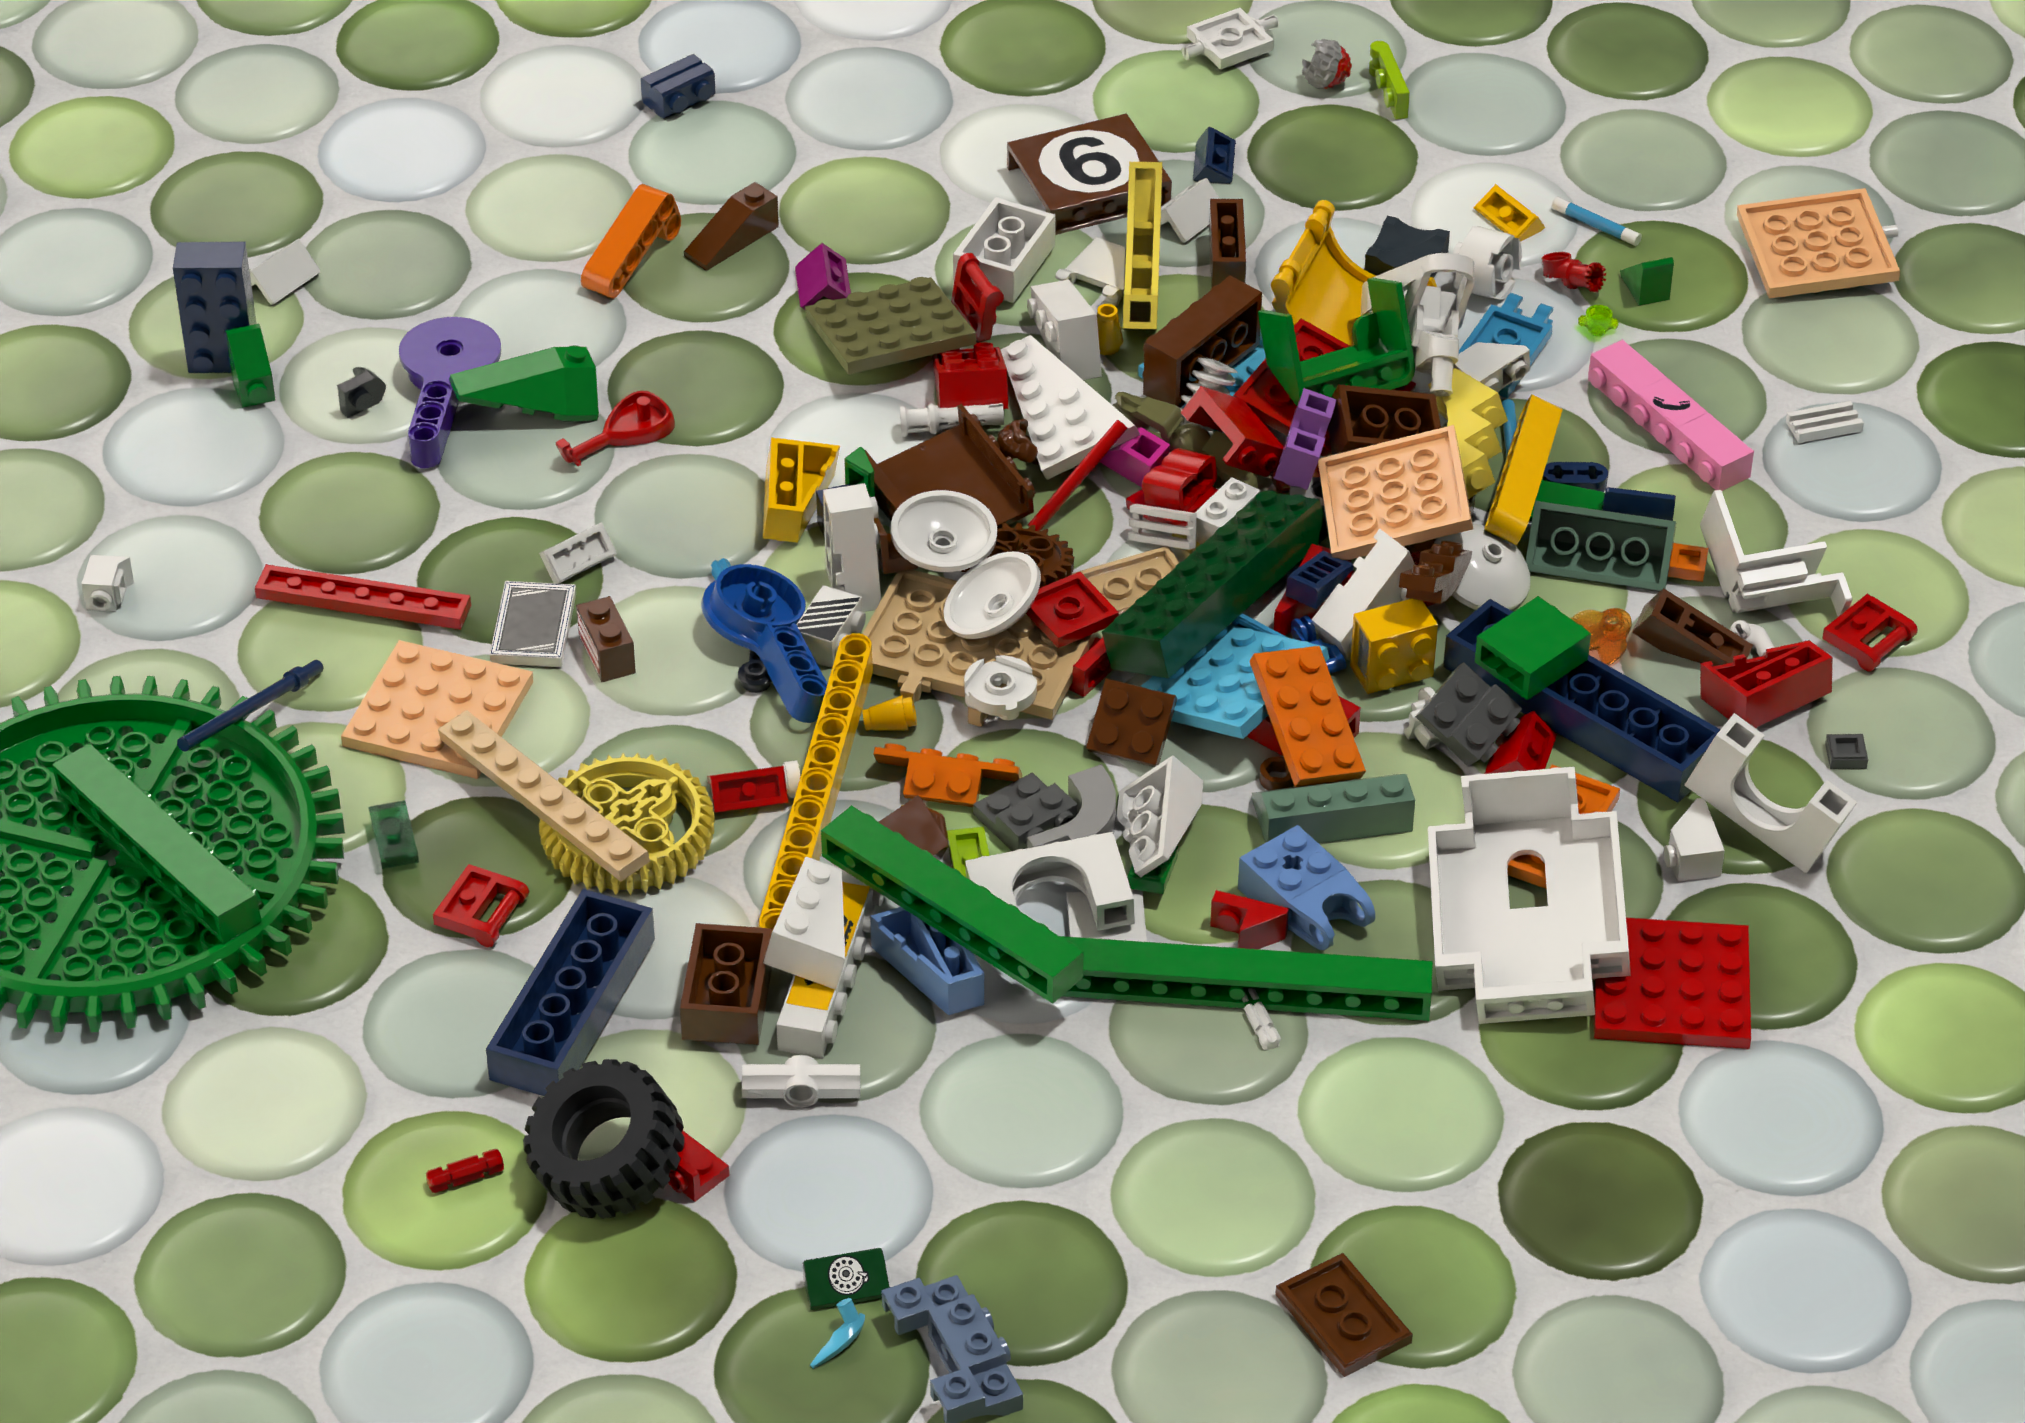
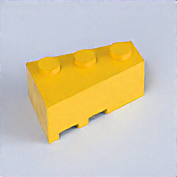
M771 437L765 476L763 539L798 543L817 509L816 491L827 489L835 476L840 450L839 445Z

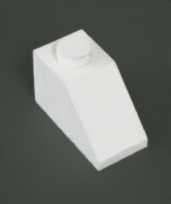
M1697 798L1672 827L1669 845L1664 846L1665 864L1667 868L1672 867L1677 882L1721 877L1725 850L1705 799Z

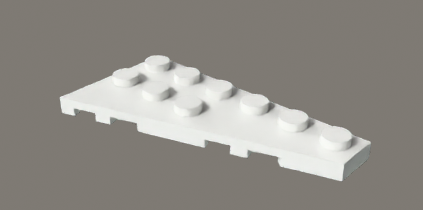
M1031 335L1014 341L1009 346L1001 349L1023 418L1028 421L1027 430L1031 441L1038 450L1037 459L1041 471L1047 480L1079 465L1116 420L1121 421L1128 429L1112 448L1140 435L1137 427Z

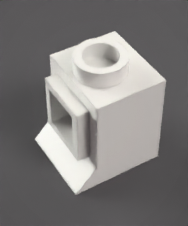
M90 555L82 580L86 610L116 612L118 604H122L126 588L134 583L130 557Z

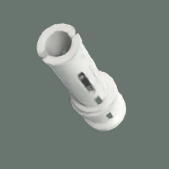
M1003 403L964 406L970 414H975L978 417L982 426L1004 425ZM929 404L927 408L906 409L905 406H900L902 437L908 436V433L929 431L931 434H936V432H940L939 429H948L959 425L957 407L938 408V405Z

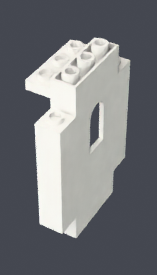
M1575 767L1461 776L1465 823L1428 826L1434 954L1438 991L1475 988L1479 1024L1595 1015L1592 979L1631 976L1617 811L1579 814ZM1528 854L1539 857L1545 864L1548 906L1510 909L1507 871L1509 862L1520 855Z

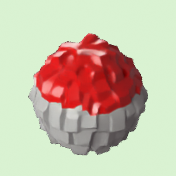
M1315 40L1311 46L1317 48H1315L1311 62L1302 60V75L1305 76L1309 84L1318 89L1333 88L1335 85L1344 82L1351 74V58L1346 53V50L1335 40Z

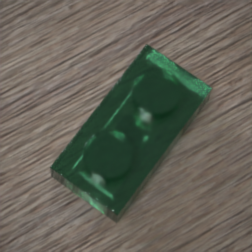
M406 801L368 807L381 868L386 869L419 863Z

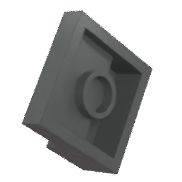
M1463 662L1453 671L1415 717L1467 766H1470L1479 759L1483 763L1486 762L1497 751L1499 747L1494 743L1501 733L1507 737L1518 726L1520 720L1516 716L1522 708L1498 685L1494 684L1490 687Z
M1033 772L973 804V815L1011 851L1027 849V837L1070 822L1077 816L1078 804L1056 783L1047 786Z

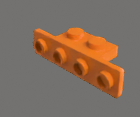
M892 743L885 744L884 748L875 747L873 753L878 763L908 767L903 790L904 798L913 799L919 795L925 801L973 807V804L978 802L982 777L1013 782L1022 778L1020 767L1015 766V762L1007 759L996 758L993 759V763L978 761L979 758L977 756L959 753L954 758L942 756L943 753L941 751L928 748L921 749L920 753L906 751V747Z

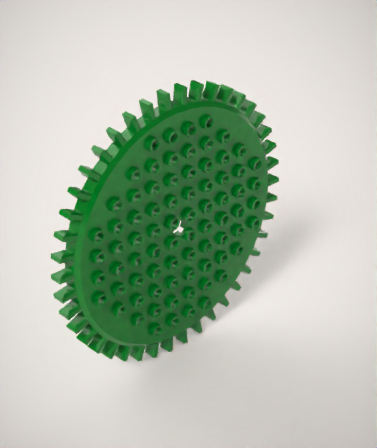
M113 676L110 684V694L92 696L87 680L82 679L78 680L76 690L78 698L59 702L58 694L52 686L44 687L45 706L29 711L25 702L19 696L11 698L14 717L0 723V1011L6 1002L18 1005L16 1015L19 1028L27 1029L37 1009L51 1011L54 1032L63 1031L69 1012H85L90 1031L99 1032L102 1023L101 1013L103 1011L120 1009L122 1019L127 1028H135L138 1016L136 1007L156 1003L157 1012L164 1021L172 1019V1003L170 998L188 993L191 1002L200 1010L206 1007L203 986L214 980H217L231 995L238 992L236 975L233 970L241 964L246 965L261 977L267 973L265 957L259 953L263 947L267 945L285 956L292 952L290 936L281 932L285 925L308 934L313 929L311 914L298 909L299 905L304 904L321 909H326L328 906L326 888L310 885L311 881L338 884L339 881L337 863L317 861V859H344L342 838H318V836L344 834L345 828L343 813L316 815L341 809L339 792L335 788L311 794V792L332 786L330 770L326 765L308 772H301L317 765L318 762L316 748L312 744L291 754L287 753L299 745L297 728L292 725L274 737H270L268 734L275 730L277 726L275 712L269 709L252 723L245 720L248 717L246 716L184 752L177 745V740L180 737L225 712L219 709L222 703L219 687L212 686L202 701L197 702L190 700L188 680L184 679L179 681L172 696L158 695L155 676H147L141 694H125L121 676ZM242 696L232 707L248 698ZM89 743L101 754L106 753L113 761L114 766L121 772L126 771L133 779L134 784L142 791L147 790L160 808L168 809L181 827H188L203 847L209 846L224 866H231L246 886L252 885L261 898V904L259 905L261 910L259 911L262 922L223 944L58 792L52 764ZM111 849L120 852L115 857L116 864L113 866H109L108 860L95 858V856L106 855Z

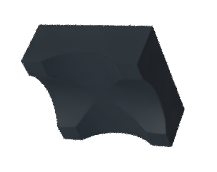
M1387 215L1375 243L1369 247L1365 254L1364 270L1377 276L1426 255L1448 253L1450 231L1443 229H1417L1405 224L1399 218ZM1437 272L1431 273L1430 277H1435Z

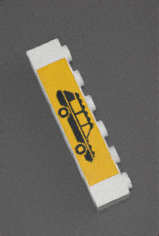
M842 870L845 962L837 988L835 990L805 978L793 976L776 1024L778 1051L823 1058L828 1043L834 1044L838 1028L836 1018L838 1015L843 1016L847 1005V993L845 992L847 987L853 988L857 974L855 963L856 960L863 959L866 949V938L864 937L866 932L871 933L870 916L876 914L874 911L875 905L881 906L884 898L883 895Z

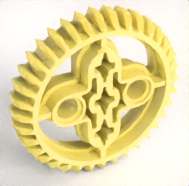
M622 753L620 758L614 759L608 754L607 759L604 761L594 758L592 765L589 766L581 763L578 771L569 770L567 778H558V781L645 848L649 854V863L620 882L542 819H540L539 834L543 850H545L547 859L551 860L554 869H560L563 878L571 876L574 885L583 882L587 890L597 886L600 893H603L606 889H612L615 895L620 890H627L631 895L635 889H642L645 893L648 887L651 886L661 889L665 881L674 884L676 875L686 877L688 869H696L698 860H704L706 850L710 849L711 839H713L715 815L706 787L701 785L699 778L691 775L690 770H682L679 763L669 766L666 758L656 761L653 754L645 759L641 758L639 753L634 757H626ZM625 787H634L628 792L622 789ZM680 802L690 812L692 824L685 835L675 843L673 833L669 830L668 825L672 822L673 814L676 811L677 804Z

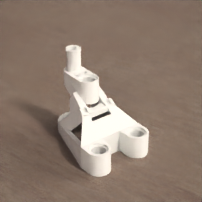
M1436 253L1426 255L1372 277L1402 282L1411 345L1416 346L1415 369L1421 373L1432 374L1430 393L1435 394V396H1450L1453 393V365L1458 362L1459 356L1458 330L1463 324L1468 300L1474 288L1475 263L1473 259L1459 254ZM1455 272L1462 274L1463 278L1457 295L1441 291L1439 287L1427 286L1431 273ZM1367 281L1362 285L1361 316L1372 312Z

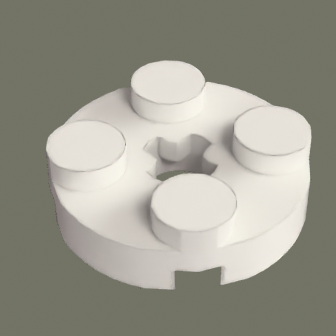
M1005 655L996 656V661L985 664L984 659L976 661L968 668L964 676L965 703L970 708L985 714L999 716L1003 720L1016 719L1019 716V712L1028 708L1034 702L1037 695V680L1032 675V668L1021 659ZM1001 684L1007 685L1006 687L999 688Z

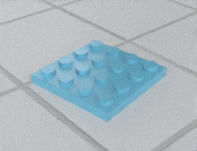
M1229 624L1170 678L1152 676L1140 687L1176 695L1178 699L1171 721L1244 739L1269 716L1249 662L1254 653L1320 646L1325 661L1327 662L1330 658L1325 646Z

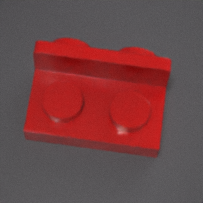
M682 1131L681 1133L685 1137L684 1148L682 1152H677L681 1160L676 1171H670L668 1175L670 1181L668 1183L676 1192H683L696 1202L730 1176L729 1165L685 1131Z

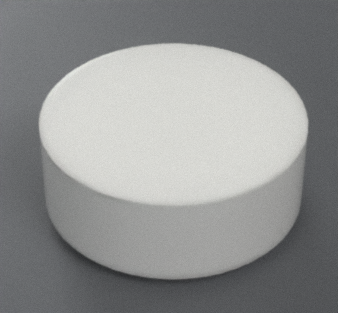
M797 760L782 764L784 766L789 799L795 798L801 777Z

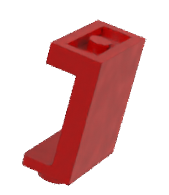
M1200 386L1180 413L1189 422L1225 433L1233 443L1230 450L1223 457L1226 465L1267 477L1278 467L1284 446L1243 399Z

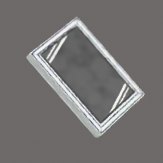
M505 581L490 651V662L507 665L562 667L576 599V585Z

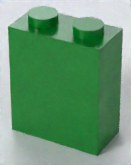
M1537 596L1477 636L1475 663L1528 700L1588 660L1591 633L1582 625L1560 612L1558 608Z

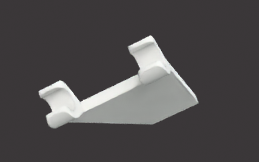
M1096 237L1065 269H1059L1056 272L1055 278L1059 281L1069 279L1072 284H1074L1077 278L1104 288L1102 295L1106 296L1102 305L1112 304L1117 307L1124 290L1125 247Z

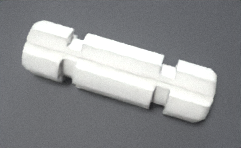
M1249 988L1248 992L1253 1000L1259 999L1256 990ZM1246 993L1242 998L1243 1002L1249 1001ZM1258 1001L1254 1005H1246L1243 1009L1255 1034L1259 1037L1258 1040L1262 1048L1270 1050L1279 1047L1281 1037L1277 1029L1273 1027L1274 1024L1262 1002Z

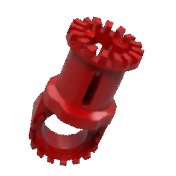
M1553 252L1541 258L1543 276L1548 278L1549 275V278L1554 277V279L1562 278L1563 284L1568 289L1584 287L1590 292H1599L1602 289L1601 286H1604L1602 281H1606L1604 278L1606 276V273H1604L1606 269L1599 262L1582 264L1581 261L1572 259L1571 254L1568 252Z

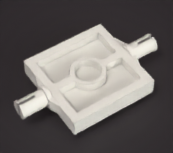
M1237 8L1187 26V38L1194 44L1182 47L1181 52L1185 60L1198 55H1205L1221 70L1273 51L1274 40L1265 31L1277 28L1279 21L1274 14L1259 20L1248 16L1241 8Z

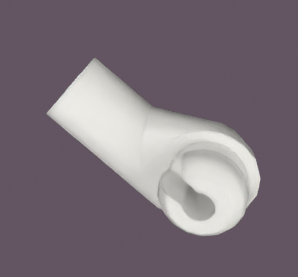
M1744 620L1735 621L1731 625L1730 631L1753 644L1752 649L1757 651L1759 657L1766 655V649L1775 648L1763 627L1749 624Z

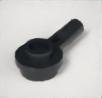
M749 649V662L739 668L738 679L745 690L752 693L763 692L770 687L772 680L760 657Z

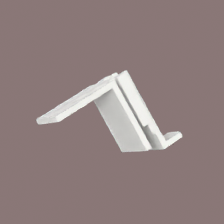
M1721 490L1713 491L1700 527L1707 548H1709L1724 597H1729L1728 601L1732 612L1742 613L1831 597L1837 616H1840L1850 607L1852 596L1843 572L1824 576L1821 573L1815 574L1827 549L1825 541L1744 555Z

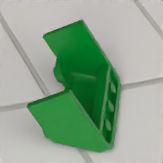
M1379 278L1367 279L1372 312L1360 316L1355 321L1352 329L1354 345L1300 361L1292 315L1267 310L1258 311L1267 366L1296 406L1299 403L1304 388L1332 397L1338 385L1392 390L1407 385L1413 379L1416 370L1402 282Z

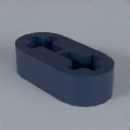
M1551 462L1546 465L1542 480L1605 492L1608 482V470L1603 465L1594 462Z

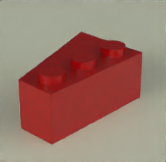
M1808 640L1766 649L1765 656L1746 659L1744 654L1733 656L1732 663L1713 666L1712 661L1700 663V699L1727 719H1730L1735 713L1751 726L1757 728L1831 693L1833 657Z

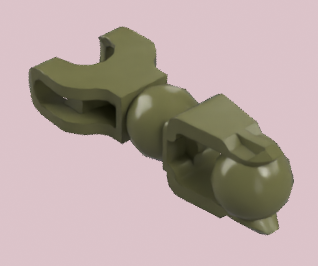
M1118 392L1115 395L1117 402L1112 406L1128 418L1137 428L1142 427L1169 443L1170 452L1176 448L1214 456L1217 479L1212 487L1220 489L1232 477L1258 489L1257 478L1252 472L1228 466L1223 461V457L1233 445L1225 433L1216 430L1210 436L1209 432L1199 424L1188 423L1184 425L1185 418L1182 417L1181 409L1176 405L1150 397L1140 398L1126 392ZM1151 426L1154 429L1158 430L1160 433L1150 431L1148 429Z

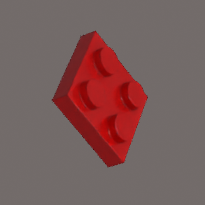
M1081 572L1039 588L1032 606L1026 612L1028 617L1057 648L1105 629L1119 616V612Z

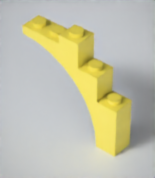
M1129 161L1123 328L1157 329L1162 162Z
M1455 367L1452 375L1453 393L1450 396H1436L1438 413L1448 420L1447 426L1454 425L1469 499L1495 483L1488 460L1502 452L1494 429L1507 422L1508 419L1498 392Z

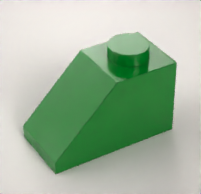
M260 324L226 330L233 384L242 408L276 401L272 372Z

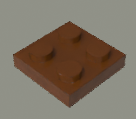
M1105 679L1086 749L1090 752L1156 767L1161 760L1178 698L1176 695Z

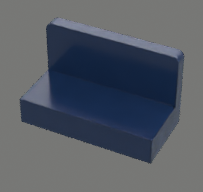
M1607 487L1603 511L1673 521L1676 496Z

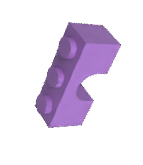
M1305 388L1303 389L1274 479L1283 481L1290 486H1297L1308 490L1325 441L1324 436L1337 399Z

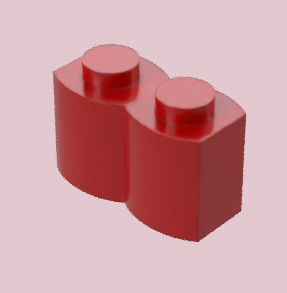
M1181 448L1172 450L1163 458L1161 465L1154 467L1144 476L1142 491L1144 492L1145 503L1167 509L1187 511L1195 503L1199 495L1206 493L1214 485L1217 479L1215 457Z

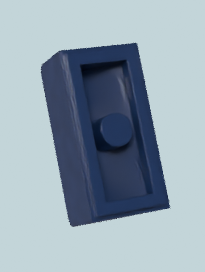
M1208 127L1196 142L1193 180L1198 182L1207 178L1210 183L1230 184L1233 180L1236 141L1220 131Z

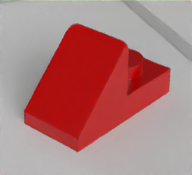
M1216 890L1211 900L1210 927L1238 933V948L1261 949L1285 940L1288 931L1289 908Z

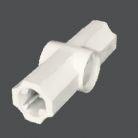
M807 1055L793 1056L785 1064H743L742 1098H784L789 1105L799 1108L813 1105L818 1098H860V1064H818L814 1058Z

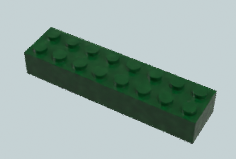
M1271 490L1258 493L1249 504L1239 510L1225 525L1218 528L1203 544L1197 546L1194 552L1179 562L1170 573L1157 581L1155 586L1138 598L1123 614L1117 616L1102 631L1111 669L1162 678H1170L1300 562L1312 544L1319 545L1328 536L1320 499L1304 497L1301 494H1278Z

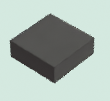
M1863 734L1826 735L1825 746L1830 769H1867L1868 756Z

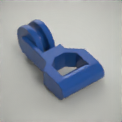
M1306 615L1291 621L1293 639L1327 647L1330 659L1326 664L1330 674L1346 669L1345 658L1338 647L1323 643L1321 639L1317 640L1316 629L1309 616Z

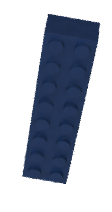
M1492 599L1486 601L1446 635L1443 667L1453 673L1464 662L1490 687L1494 684L1498 685L1522 708L1520 712L1526 715L1534 711L1554 732L1677 803L1691 792L1685 786V783L1721 729L1590 655L1587 661L1526 700L1475 663L1477 636L1513 613V611Z

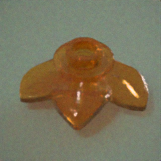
M1610 608L1603 612L1585 610L1571 618L1591 633L1589 651L1597 650L1601 662L1609 666L1625 653L1627 649L1626 637L1632 628L1631 617L1625 610L1620 608Z

